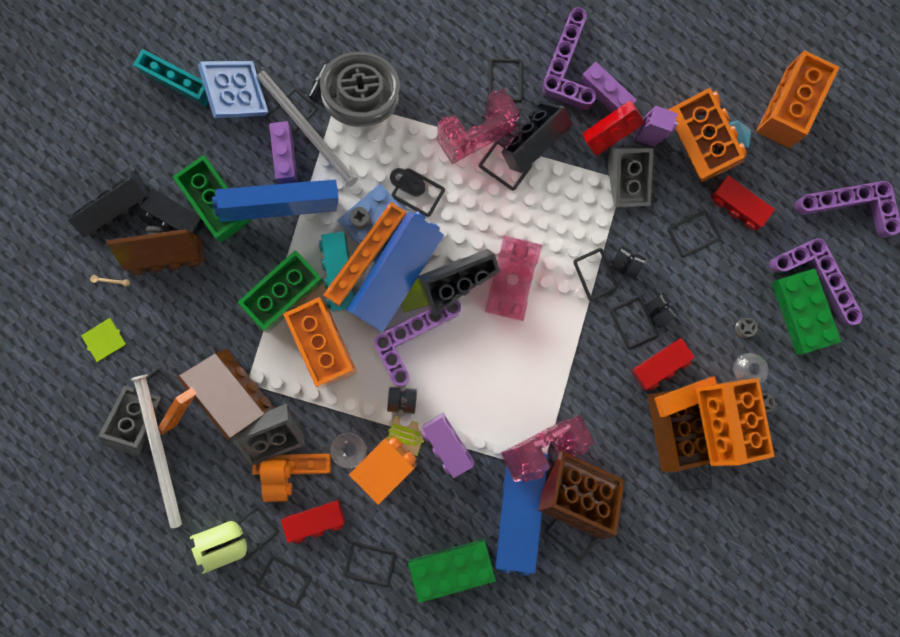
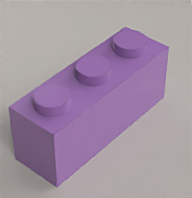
M597 62L589 67L581 77L580 83L594 90L596 98L611 112H614L630 100L633 104L637 101Z
M655 106L643 118L645 124L636 129L633 140L655 147L665 137L667 138L671 132L675 131L678 121H676L678 113Z
M288 121L270 123L275 179L279 184L298 182L292 127Z
M444 413L423 425L422 435L427 442H431L432 450L437 458L440 457L444 464L442 465L447 474H451L455 478L474 466L472 456Z

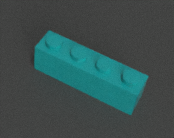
M144 49L141 50L133 64L141 74L206 107L209 100L201 79Z
M344 231L322 234V240H319L320 252L324 254V259H321L323 271L326 270L327 278H324L325 289H328L349 260L347 238ZM354 287L340 307L327 299L328 308H331L333 312L347 311L348 305L355 296Z

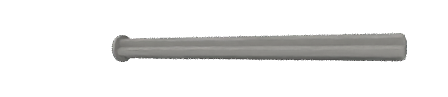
M261 71L257 75L259 81L346 182L345 186L351 187L358 180V176H354L268 74L265 71Z

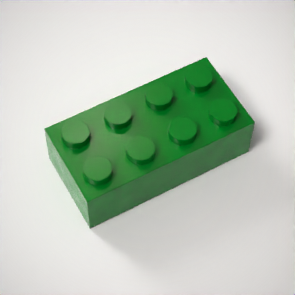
M205 155L172 176L218 241L223 242L252 221L248 219L220 222L219 215L215 216L212 197H216L215 190L228 189L229 187Z
M295 250L237 303L263 331L269 333L285 318L284 313L300 305L324 283V280Z
M816 269L771 282L796 355L805 354L841 342Z
M484 539L410 559L408 562L418 603L496 581Z

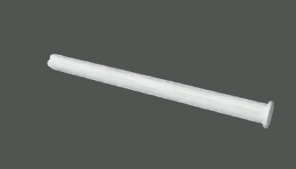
M148 375L133 377L131 380H134L169 524L171 528H177L182 525L146 380Z

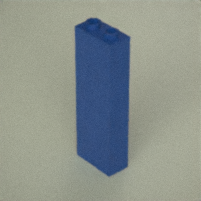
M336 179L216 189V197H212L215 216L219 215L220 222L337 211L339 200Z
M417 211L406 214L346 309L382 333L444 236L439 231V226L432 222L429 224L425 221L426 217Z
M508 448L495 560V568L499 569V572L510 573L511 571H517L520 575L526 576L530 575V573L535 574L542 512H539L538 508L541 493L545 486L548 461L547 452Z

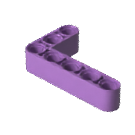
M577 7L570 12L544 79L542 91L547 97L583 110H588L596 99L594 90L564 79L587 17L586 11ZM577 17L581 21H575L573 18ZM567 34H572L575 38H569ZM560 51H567L568 55H563ZM559 67L562 71L556 72L553 68ZM547 84H553L556 88L550 89L547 87ZM570 90L573 95H566L564 91ZM582 97H588L590 102L583 101Z
M886 181L807 194L795 202V210L801 215L870 203L876 232L880 237L888 238L900 232V218L893 188ZM878 189L881 190L882 195L878 193ZM859 192L863 194V198L860 197ZM840 195L844 196L845 202L841 200ZM822 198L826 200L827 205L823 204ZM803 201L808 204V208L804 207ZM886 225L889 226L890 232L887 230Z
M819 238L813 239L770 261L769 267L775 274L786 272L808 261L811 268L816 269L824 294L839 323L843 326H851L861 322L862 312L824 240ZM812 244L816 246L817 252L812 250ZM795 252L800 255V260L795 258ZM778 260L782 261L783 269L778 266ZM821 261L826 266L825 270L821 267ZM830 278L834 281V287L830 285ZM839 296L843 298L842 304L838 300ZM848 313H850L852 316L851 321H849L847 318Z
M458 300L454 301V304L458 307L457 312L450 313L447 311V307L440 311L441 318L438 322L430 320L432 312L429 309L376 336L374 345L395 385L402 387L407 385L410 380L409 373L396 347L459 316L461 304ZM416 321H421L424 324L423 328L419 331L413 329V324ZM404 330L406 332L405 338L397 339L395 336L396 332ZM380 339H388L389 344L386 348L379 347ZM391 355L397 357V363L393 366L387 364V358ZM400 372L406 375V380L403 383H398L395 379L396 375Z

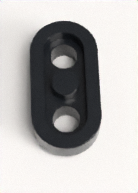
M396 168L391 172L390 181L394 187L413 197H420L424 194L426 187L421 178L402 168ZM398 174L403 176V179L400 181L396 180ZM415 183L419 184L420 186L417 190H414L412 188L413 184Z

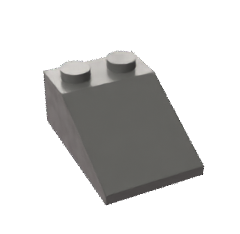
M644 146L608 148V171L614 207L651 206L654 148Z
M124 385L98 437L103 446L139 457L146 444L148 435L138 396L133 392V388ZM150 394L153 406L158 409L161 397Z
M287 404L269 410L233 438V443L250 466L305 445L303 428Z

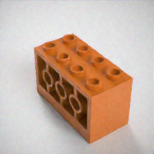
M804 50L786 68L756 133L789 149L807 136L840 67Z
M711 88L668 109L678 113L676 117L678 124L675 130L701 183L743 163L745 156H747L743 143L739 144L737 141L738 133L734 125L730 127L728 123L730 122V117L726 109H721L720 107L721 99L717 91L712 92ZM702 115L705 117L703 120L698 119V116ZM708 132L713 133V136H712V137H708V136L706 137V133H708ZM715 149H722L721 154H714Z
M320 297L283 314L315 387L323 389L358 373L326 302Z
M759 378L696 388L711 466L743 465L775 457Z
M396 436L385 438L349 474L378 505L417 465L415 462L416 456L409 450L405 452L401 448L403 443Z

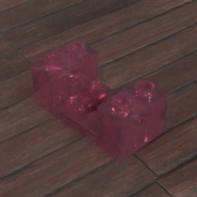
M504 88L499 91L495 90L488 95L484 114L487 120L484 124L478 127L473 126L466 132L455 114L450 117H443L438 122L437 142L452 164L516 130L520 111Z
M504 235L497 260L500 272L493 276L485 308L486 313L524 321L528 304L527 299L542 244ZM510 274L516 275L518 278L517 284L510 285L507 282V277Z
M581 414L560 421L501 452L514 482L522 480L525 483L545 476L544 472L550 469V466L541 448L548 446L550 441L557 455H559L560 451H565L573 456L589 451L588 447L595 443Z

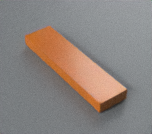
M715 376L656 397L655 401L660 417L668 416L698 404L696 388L717 384Z
M190 388L174 399L158 427L160 435L177 426L196 395L193 388Z
M280 454L268 459L286 460L287 466L291 468V474L331 473V454ZM262 462L253 465L252 475H260Z

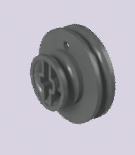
M350 52L333 59L322 72L320 79L322 103L326 111L343 124L354 127H368L379 124L389 118L398 105L400 90L398 74L387 60L372 53Z

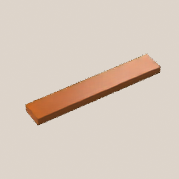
M390 202L323 296L340 307L407 212L393 202Z

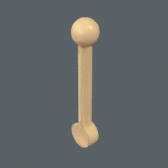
M96 275L90 278L93 283L99 281L122 284L125 287L130 285V281L127 279L123 281L98 278Z

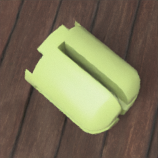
M234 521L226 522L190 536V539L194 538L195 542L192 552L197 565L202 564L204 568L202 574L245 556L247 551L245 538L211 552H206L209 548L243 534L241 527Z

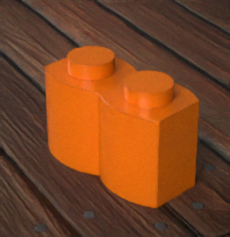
M286 460L262 461L260 480L263 502L287 501L288 496L292 495V483L288 481L291 475V468L287 466Z

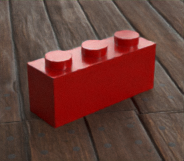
M630 100L585 131L583 136L587 145L598 156L645 124V121Z
M729 175L723 179L711 195L716 206L726 208L730 216L744 221L745 227L750 230L762 228L775 210Z
M681 338L632 369L631 373L643 390L649 389L651 391L660 385L658 382L662 379L668 380L676 375L674 371L681 368L683 370L691 365L690 361L695 357Z
M336 500L281 519L287 543L293 541L294 544L305 541L307 536L312 535L315 538L323 535L325 530L331 529V532L342 529L346 519L340 500Z

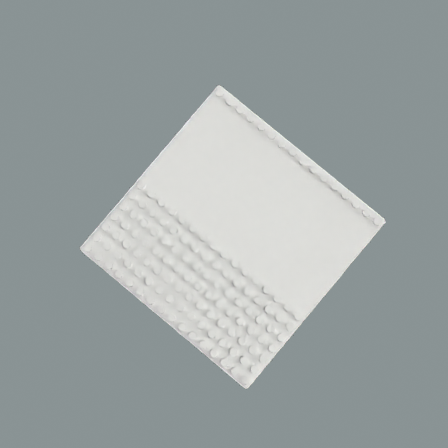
M394 114L383 122L368 127L349 126L331 116L324 141L354 176H358V180L351 187H346V182L326 158L319 153L311 181L336 179L339 195L337 211L300 215L287 257L296 250L323 280L327 278L326 270L323 271L321 259H324V254L319 249V240H322L321 235L344 231L350 259L359 245L337 220L379 184L391 195L395 189L390 181L391 172L396 168L404 170L410 168L445 188V192L433 213L425 219L429 224L432 222L439 226V231L444 236L420 275L486 249L495 253L500 272L480 286L477 285L466 296L463 295L457 299L461 304L459 316L396 347L410 376V380L405 386L400 387L393 383L374 345V339L382 332L349 311L333 312L331 308H329L358 373L323 389L315 387L284 318L269 333L263 331L249 377L259 388L388 426H392L396 415L401 417L400 424L402 426H409L412 420L418 422L419 430L423 431L422 428L425 423L444 413L466 449L507 460L508 448L547 452L589 304L573 261L598 248H602L604 251L616 208L613 203L609 176L540 157L532 163V168L517 189L512 191L479 168L480 161L494 144L492 142ZM497 144L483 166L513 187L523 173L509 168L501 153L504 148ZM398 174L396 180L399 181L402 175ZM424 181L426 188L424 194L420 197H413L398 189L395 195L428 213L441 189ZM417 183L413 184L412 186L414 190H417L420 187ZM397 201V203H398L407 213H408V212H411V213H415V212H416L415 210L411 209L410 207H408V206L402 204L401 202ZM600 252L577 262L590 295L592 294L602 258ZM373 261L355 284L354 294L357 293L375 265ZM324 283L297 307L319 297L327 304V298L323 296L327 290ZM455 304L447 307V311L450 313H455L458 310ZM400 305L384 332L429 310V305L403 313ZM433 314L430 315V320L433 322H438L441 318L440 314L435 317ZM416 321L413 324V329L419 331L423 328L424 324L421 321ZM398 330L395 336L397 339H403L406 336V332ZM382 338L379 340L378 345L380 348H386L389 341L386 338ZM395 355L387 358L388 365L393 366L397 363ZM400 372L396 375L395 379L398 383H403L406 380V375ZM389 387L401 388L402 391L406 388L417 389L415 414L403 413L402 410L399 413L387 412ZM402 398V403H406L407 399Z

